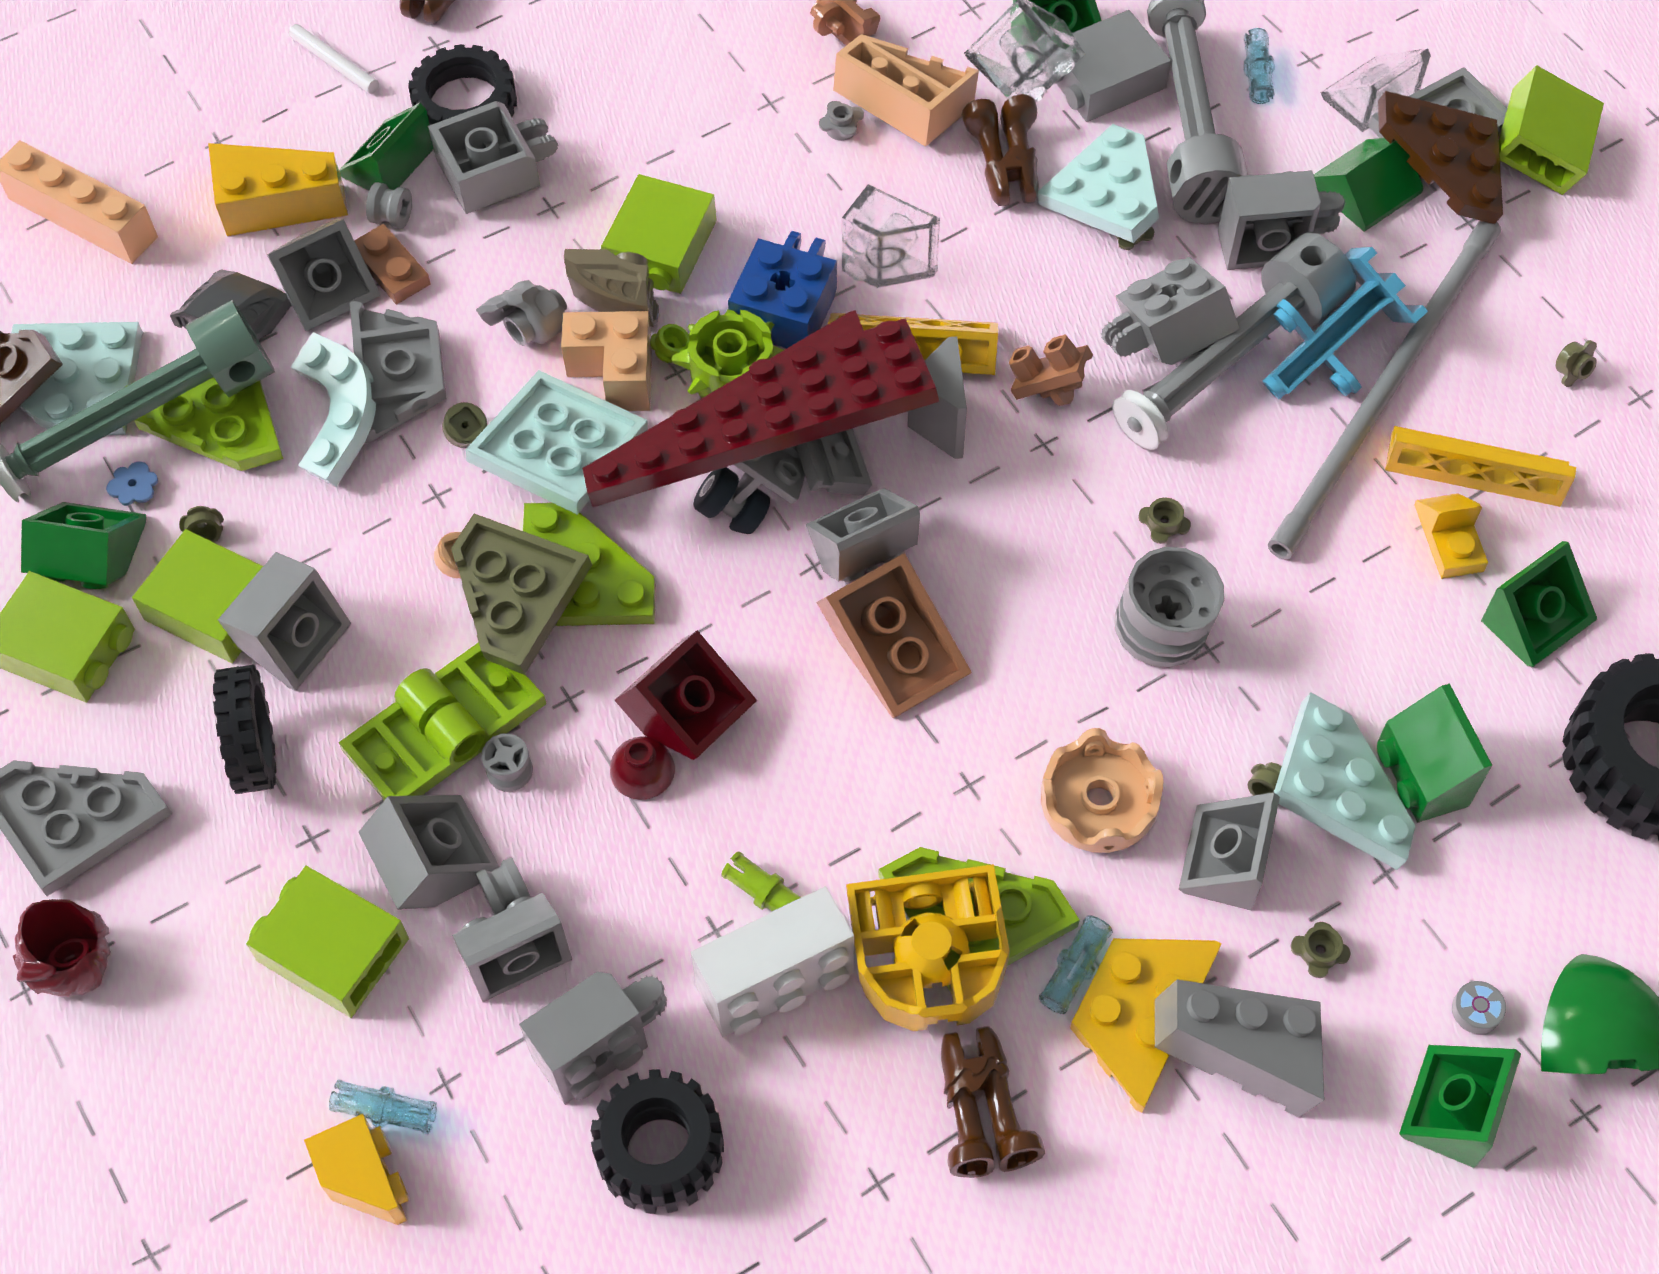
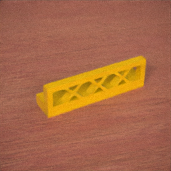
M831 313L828 324L846 313ZM857 314L863 330L874 328L885 321H897L906 318L924 361L948 337H957L962 373L995 375L998 323Z
M1394 426L1391 433L1385 471L1558 507L1562 505L1576 475V467L1569 466V461Z

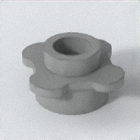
M831 101L827 104L825 117L819 119V128L832 139L839 141L848 140L856 134L857 123L864 118V111L857 106L851 107L840 101Z

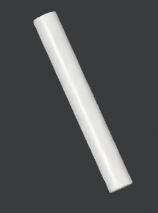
M294 24L290 27L289 36L331 67L369 94H373L378 90L379 81L301 25Z

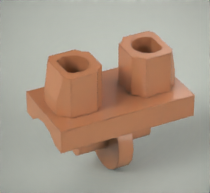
M817 0L810 11V15L814 17L813 28L821 36H827L832 33L845 45H848L861 34L866 36L876 34L881 18L872 8L863 10L856 4L857 0Z
M1066 334L1054 337L1046 343L1043 351L1046 356L1039 359L1033 347L1029 345L1018 348L1013 352L1009 365L1016 377L1011 388V392L1016 400L1040 393L1042 398L1051 397L1055 404L1059 406L1071 404L1074 398V390L1082 387V381L1085 377V363L1093 357V353L1088 345L1076 348Z

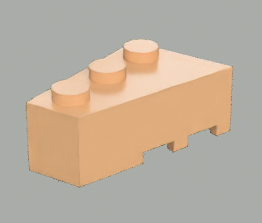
M863 34L859 35L836 53L833 91L925 147L961 118L964 107L975 100L979 70L968 66L965 72L943 66L944 59L931 56L930 61L907 55L908 48Z

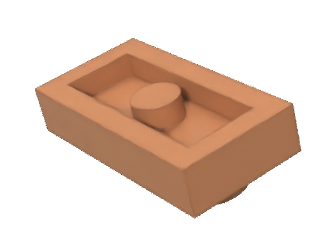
M384 223L354 240L371 276L396 305L431 285L428 273Z

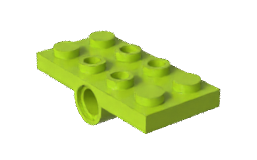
M478 642L435 674L428 668L419 669L411 673L397 687L393 704L338 743L343 753L383 800L388 796H420L481 753L486 742L492 737L499 734H507L547 703L545 695L526 675L486 660Z

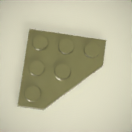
M474 513L451 547L462 580L468 608L477 631L480 649L486 660L525 675L592 567L589 555Z

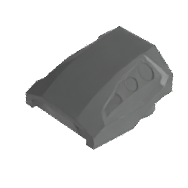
M221 269L213 273L208 281L197 288L180 309L170 314L174 326L179 328L183 326L186 329V324L233 300L259 340L273 332L292 305L286 293L274 286L238 272Z

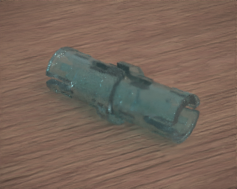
M1253 28L1248 31L1249 35L1245 33L1243 38L1246 50L1243 71L1248 77L1250 100L1256 104H1265L1270 102V98L1273 99L1275 96L1272 80L1275 60L1270 55L1268 32L1262 28Z
M1087 915L1069 948L1060 951L1056 959L1058 966L1046 988L1038 997L1040 1002L1048 1009L1059 1014H1066L1083 981L1092 978L1096 970L1094 962L1107 939L1113 933L1111 926L1104 920ZM1084 950L1083 956L1081 957V959H1080V961L1078 962L1077 966L1074 968V970H1073V972H1072V974H1071V976H1070V978H1069V980H1068L1067 977H1068L1069 973L1071 972L1073 966L1075 965V963H1076L1077 960L1079 959V957H1080L1082 951Z
M338 1079L334 1084V1088L339 1090V1093L331 1092L329 1099V1110L331 1112H340L352 1116L363 1114L366 1119L371 1120L373 1126L384 1128L387 1124L420 1131L426 1135L433 1128L432 1124H428V1121L435 1122L437 1114V1102L425 1101L396 1094L394 1088L389 1086H381L380 1089L349 1083L342 1079Z

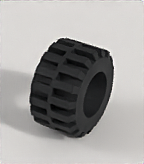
M660 1069L649 1070V1078L640 1080L637 1072L627 1076L629 1085L624 1089L616 1083L609 1090L610 1102L601 1099L596 1110L599 1119L592 1120L590 1130L593 1137L591 1142L592 1152L602 1180H605L608 1190L615 1198L620 1195L624 1205L634 1210L637 1204L643 1205L645 1213L656 1214L657 1206H666L667 1213L678 1211V1202L686 1200L689 1206L699 1200L697 1192L701 1188L708 1192L714 1184L713 1173H720L723 1163L721 1153L724 1152V1139L719 1113L716 1112L714 1101L709 1093L703 1095L701 1085L692 1078L686 1084L683 1082L682 1073L671 1070L669 1078H662ZM654 1120L676 1122L687 1130L689 1136L683 1150L675 1158L662 1164L640 1162L628 1152V1146L634 1133L644 1124Z

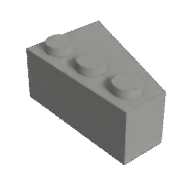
M1178 979L1155 998V1048L1210 1075L1218 1073L1242 1085L1241 1090L1255 1097L1261 1094L1286 1106L1284 1111L1298 1118L1325 1100L1321 1002Z

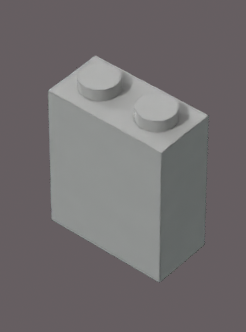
M1126 10L1050 42L1047 61L1045 62V72L1050 82L1057 84L1065 94L1069 106L1073 110H1077L1083 119L1089 122L1166 89L1171 59L1130 10Z

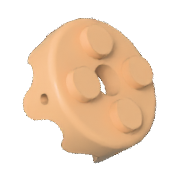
M1091 728L1082 733L1077 740L1057 748L1052 754L1041 784V805L1044 816L1053 831L1064 841L1076 848L1098 853L1123 850L1136 844L1148 833L1154 824L1163 792V774L1160 769L1156 770L1139 744L1134 742L1129 744L1112 741L1105 730ZM1094 788H1103L1110 792L1113 801L1107 805H1096L1089 800L1087 793Z

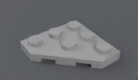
M13 760L0 768V830L47 897L172 815L166 803L145 774L141 772L124 771V775L101 773L97 768L59 765V768L35 766L33 762Z

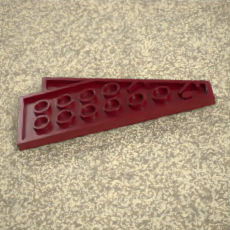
M856 310L850 311L770 359H760L753 362L746 373L688 407L676 411L671 417L583 467L587 493L592 507H597L939 402L937 389L906 318L897 321H885L874 328L863 330Z

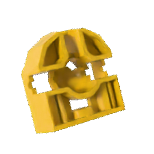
M994 864L846 884L859 981L866 998L885 1021L911 1031L927 1030L928 1025L938 1024V1020L947 1019L948 1022L956 1021V1026L970 1024L994 1005L1005 976L1010 952ZM973 878V882L969 884L968 879ZM871 891L875 892L873 897H870ZM971 893L973 895L976 916H974ZM941 901L943 902L945 915L925 912L913 916L906 921L904 907L908 909H925L933 907ZM872 906L876 908L879 930H875ZM998 937L999 950L970 953L968 942ZM952 949L960 955V958L948 970L944 959ZM892 952L895 954L894 964L874 967L866 966L865 956ZM940 982L942 987L950 985L953 1004L926 1008L923 988H932L933 983Z

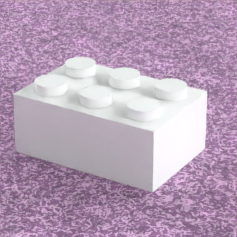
M827 886L690 951L696 988L722 1038L733 1032L735 1035L747 1033L761 1023V1018L777 1010L780 1013L791 1011L806 1000L805 996L821 988L825 991L833 990L850 978V974L854 972V934Z

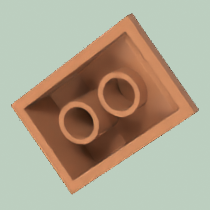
M905 553L816 602L838 642L892 718L899 716L972 673Z

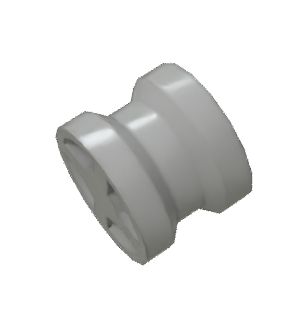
M375 182L367 196V220L376 224L386 221L392 227L403 229L409 221L412 210L411 191L403 187L393 190L389 189L384 183Z
M499 734L486 742L482 749L481 760L489 783L495 789L503 792H513L523 788L529 782L533 773V765L526 743L519 736L513 734ZM502 766H507L509 770L503 769Z
M512 857L503 860L501 866L493 871L483 869L476 873L479 884L494 915L506 910L507 906L514 900L530 896Z

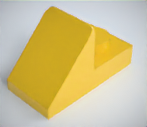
M1459 493L1416 500L1414 506L1441 579L1484 572L1488 565V560L1474 526L1481 512V505Z

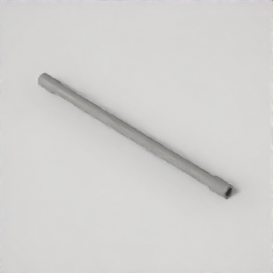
M1479 220L1465 241L1463 250L1425 306L1428 312L1414 323L1293 510L1285 516L1268 542V549L1273 555L1281 559H1290L1308 532L1311 521L1480 260L1486 257L1501 233V226L1498 222L1492 224Z

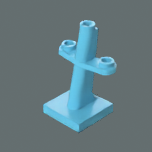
M1373 247L1351 248L1345 254L1352 265L1356 280L1361 286L1315 331L1311 329L1300 313L1288 301L1282 299L1277 304L1278 310L1273 314L1275 319L1289 333L1295 329L1304 340L1280 365L1262 380L1266 388L1277 399L1280 400L1285 394L1291 393L1322 363L1333 372L1329 380L1345 397L1351 392L1356 394L1362 388L1361 384L1333 353L1380 309L1383 310L1392 322L1416 323L1428 312L1423 305H1405L1396 294L1406 285L1396 273H1377L1368 263L1377 254Z

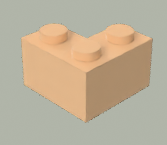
M648 311L563 312L561 349L567 377H603V387L607 402L627 411H650L652 348L650 346L651 328Z

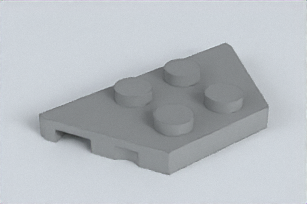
M353 301L350 302L354 354L365 363L374 379V382H371V399L376 402V411L371 430L365 443H370L447 399L440 334L437 321L419 316L408 317L402 312L386 309L385 313L382 314L366 310L363 303Z

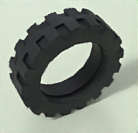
M464 44L454 45V49L446 50V47L436 50V55L432 57L428 55L421 60L422 65L415 67L411 73L413 81L409 80L408 83L411 104L414 106L421 103L426 108L430 125L494 101L505 104L511 117L515 113L513 106L517 107V96L513 73L510 71L507 61L504 58L500 60L499 54L491 49L487 52L483 50V46L479 45L465 48ZM459 78H477L487 81L495 88L488 99L480 105L468 109L451 110L441 107L431 100L440 87L447 82Z
M254 664L218 669L214 673L213 695L215 701H213L214 714L217 718V737H219L221 744L219 747L222 760L224 759L225 761L224 769L227 778H229L230 787L234 790L235 794L274 789V785H276L275 773H277L274 758L276 755L275 744L272 737L274 734L272 722H270L269 705L265 699V688L263 682H261L260 673L256 670Z

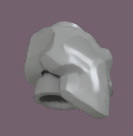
M530 280L517 282L502 294L489 298L476 309V312L490 326L503 321L512 339L519 345L525 346L530 341L544 344L561 332L563 312L567 309V304L557 290H548L542 285H536Z

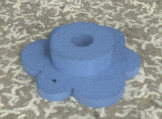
M137 461L128 468H117L114 471L115 478L108 482L106 490L109 496L118 498L119 502L124 506L131 505L134 501L145 503L153 497L154 490L152 487L158 483V477L154 472H150L145 462Z

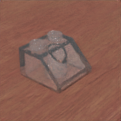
M1016 0L964 52V55L1006 98L1009 99L1018 94H1027L1038 102L1056 81L1073 69L1075 63L1085 53L1064 20L1028 0Z
M867 184L841 217L842 271L854 280L866 282L876 288L934 277L938 272L940 218Z

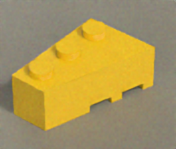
M208 143L215 206L227 236L348 215L344 184L334 152Z

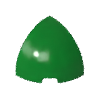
M1580 954L1574 957L1559 975L1549 999L1542 1033L1541 1071L1568 1074H1605L1607 1069L1629 1068L1640 1071L1659 1069V997L1641 978L1615 962L1587 954Z

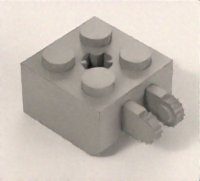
M497 101L428 126L436 160L465 214L539 187L540 180L536 162L542 161L546 157L549 158L556 153L557 146H559L554 136L546 134L549 132V128L544 119L542 120V118L537 117L515 124L505 104Z
M1312 170L1229 177L1218 227V236L1226 269L1264 267L1270 259L1298 236L1307 232L1317 234L1334 232L1339 226L1340 216L1338 215L1344 209L1345 199L1336 191L1328 193L1326 191L1318 192Z
M1189 256L1185 259L1169 263L1161 272L1147 279L1137 280L1130 284L1127 290L1115 295L1122 315L1112 319V322L1108 321V324H1104L1100 334L1104 340L1103 342L1109 345L1120 357L1124 356L1126 358L1128 355L1131 356V353L1135 354L1147 348L1162 363L1173 365L1240 328L1226 286Z
M595 972L519 1024L532 1059L564 1105L574 1098L581 1100L588 1097L598 1089L601 1079L616 1069L619 1071L626 1070L640 1060L643 1056V1050L648 1047L643 1027L654 1021L657 1015L661 1016V1013L665 1012V1007H667V997L664 993L665 988L662 980L659 981L658 977L655 978L653 975L649 977L646 975V977L640 978L639 982L635 981L622 989L612 974Z

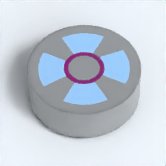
M1484 981L1466 983L1459 989L1452 1001V1014L1455 1021L1464 1030L1474 1034H1486L1493 1031L1503 1020L1506 1013V1002L1501 992L1493 985Z

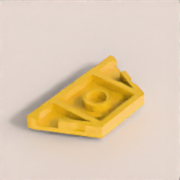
M1113 938L1071 1022L1070 1029L1085 1047L1090 1048L1095 1053L1097 1063L1109 1078L1112 1076L1131 1098L1129 1103L1135 1110L1143 1113L1170 1056L1155 1048V998L1177 979L1204 983L1222 944L1216 940Z

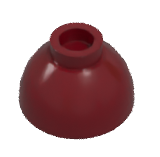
M646 736L633 737L623 742L614 752L610 762V778L614 787L624 796L637 800L650 799L663 793L670 786L675 774V763L667 747L656 739Z

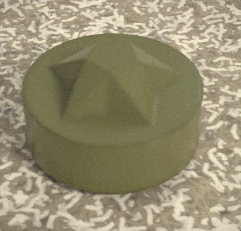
M468 402L457 403L450 407L442 423V430L446 439L454 446L460 448H467L487 427V419L484 412L478 406Z

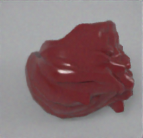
M68 899L42 900L27 906L20 916L18 931L14 938L16 954L12 957L18 970L17 981L25 982L37 995L47 993L64 997L75 994L83 995L99 987L107 968V957L111 953L105 938L109 934V927L105 924L101 915L95 911H89Z

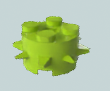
M727 309L725 315H720L719 310L713 311L699 319L696 324H689L688 348L672 355L673 364L690 370L692 384L688 389V393L691 395L698 393L703 398L749 371V367L753 362L760 359H770L782 352L784 349L773 346L771 330L774 324L772 322L765 323L760 317L746 310H740V315H738L735 311Z

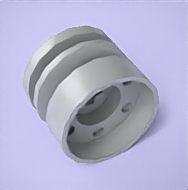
M1166 546L1146 553L1136 561L1115 611V632L1121 645L1135 659L1154 667L1172 668L1192 660L1201 652L1224 603V583L1217 569L1204 556L1187 548Z

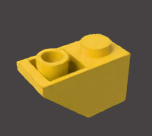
M361 1114L304 1139L320 1186L332 1201L396 1225L407 1221L401 1204L409 1201V1196L399 1172L389 1174L384 1157L391 1155L392 1152L381 1126L372 1129L365 1116Z

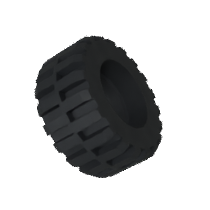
M1653 653L1635 655L1632 661L1621 659L1611 664L1607 671L1600 672L1595 677L1569 718L1570 722L1564 730L1562 740L1566 747L1562 756L1564 767L1567 770H1574L1569 778L1575 792H1584L1587 796L1584 804L1594 814L1601 811L1608 817L1607 824L1618 830L1621 826L1627 827L1632 830L1631 835L1647 840L1652 834L1657 835L1659 841V768L1649 764L1638 755L1631 746L1624 729L1625 723L1633 721L1659 723V659H1655Z

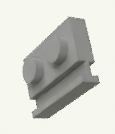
M853 428L796 445L810 491L826 488L829 493L865 495L872 486Z

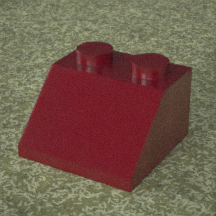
M696 630L675 644L614 701L645 736L654 738L664 746L691 760H695L758 700L700 632Z

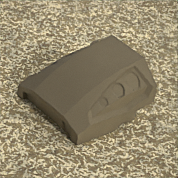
M606 249L564 250L566 274L573 295L578 301L598 312L648 311L650 327H654L658 323L659 305L654 300V282L649 278L648 260L644 256L633 252H623L614 255Z

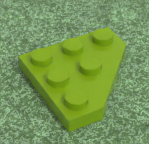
M212 377L134 420L139 430L239 471L284 459L261 380L228 397L215 378Z
M524 503V532L589 555L592 567L555 626L655 624L656 584L654 576L580 512L577 515L554 503Z
M919 847L879 868L878 877L880 879H888L991 864L971 859L963 862L939 856V851ZM994 865L1010 950L1007 966L1078 928L1080 919L1054 880L1035 875L1034 879L1007 873L1005 872L1006 868ZM973 878L968 879L969 884L973 882ZM971 893L974 916H976L973 895ZM942 901L933 907L925 909H908L904 907L906 921L913 916L925 912L945 915ZM998 937L968 942L970 953L999 950ZM952 949L944 959L948 970L960 958V955ZM947 985V988L951 993L950 985Z

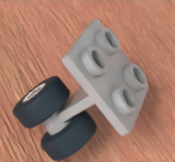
M796 446L734 464L745 472L740 481L738 475L727 467L712 471L698 489L693 506L695 510L707 518H713L722 511L732 518L729 525L732 531L752 534L759 527L770 507V497L758 489L761 484L790 504H794L799 499L805 473Z

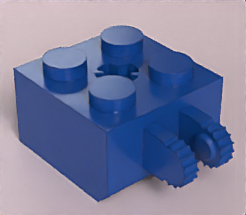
M792 230L788 234L784 245L758 238L728 300V309L735 311L736 314L740 315V310H746L760 317L765 323L772 322L774 324L771 330L773 345L786 349L821 329L837 290V260L823 257L826 240L814 238L809 251L805 252L800 250L802 242L801 233Z

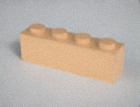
M19 140L0 159V183L8 199L115 256L133 264L158 238L144 204Z

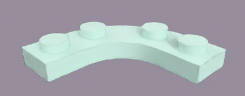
M313 332L302 347L291 368L301 376L326 387L330 398L329 414L321 431L298 466L309 474L337 487L361 450L371 430L376 411V402L371 399V382H374V379L365 363L348 348Z

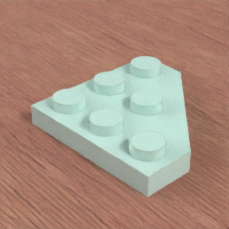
M1112 124L1038 190V204L1134 243L1159 219L1144 135Z
M1310 692L1301 702L1274 792L1280 797L1279 805L1398 870L1408 860L1416 825L1352 715Z

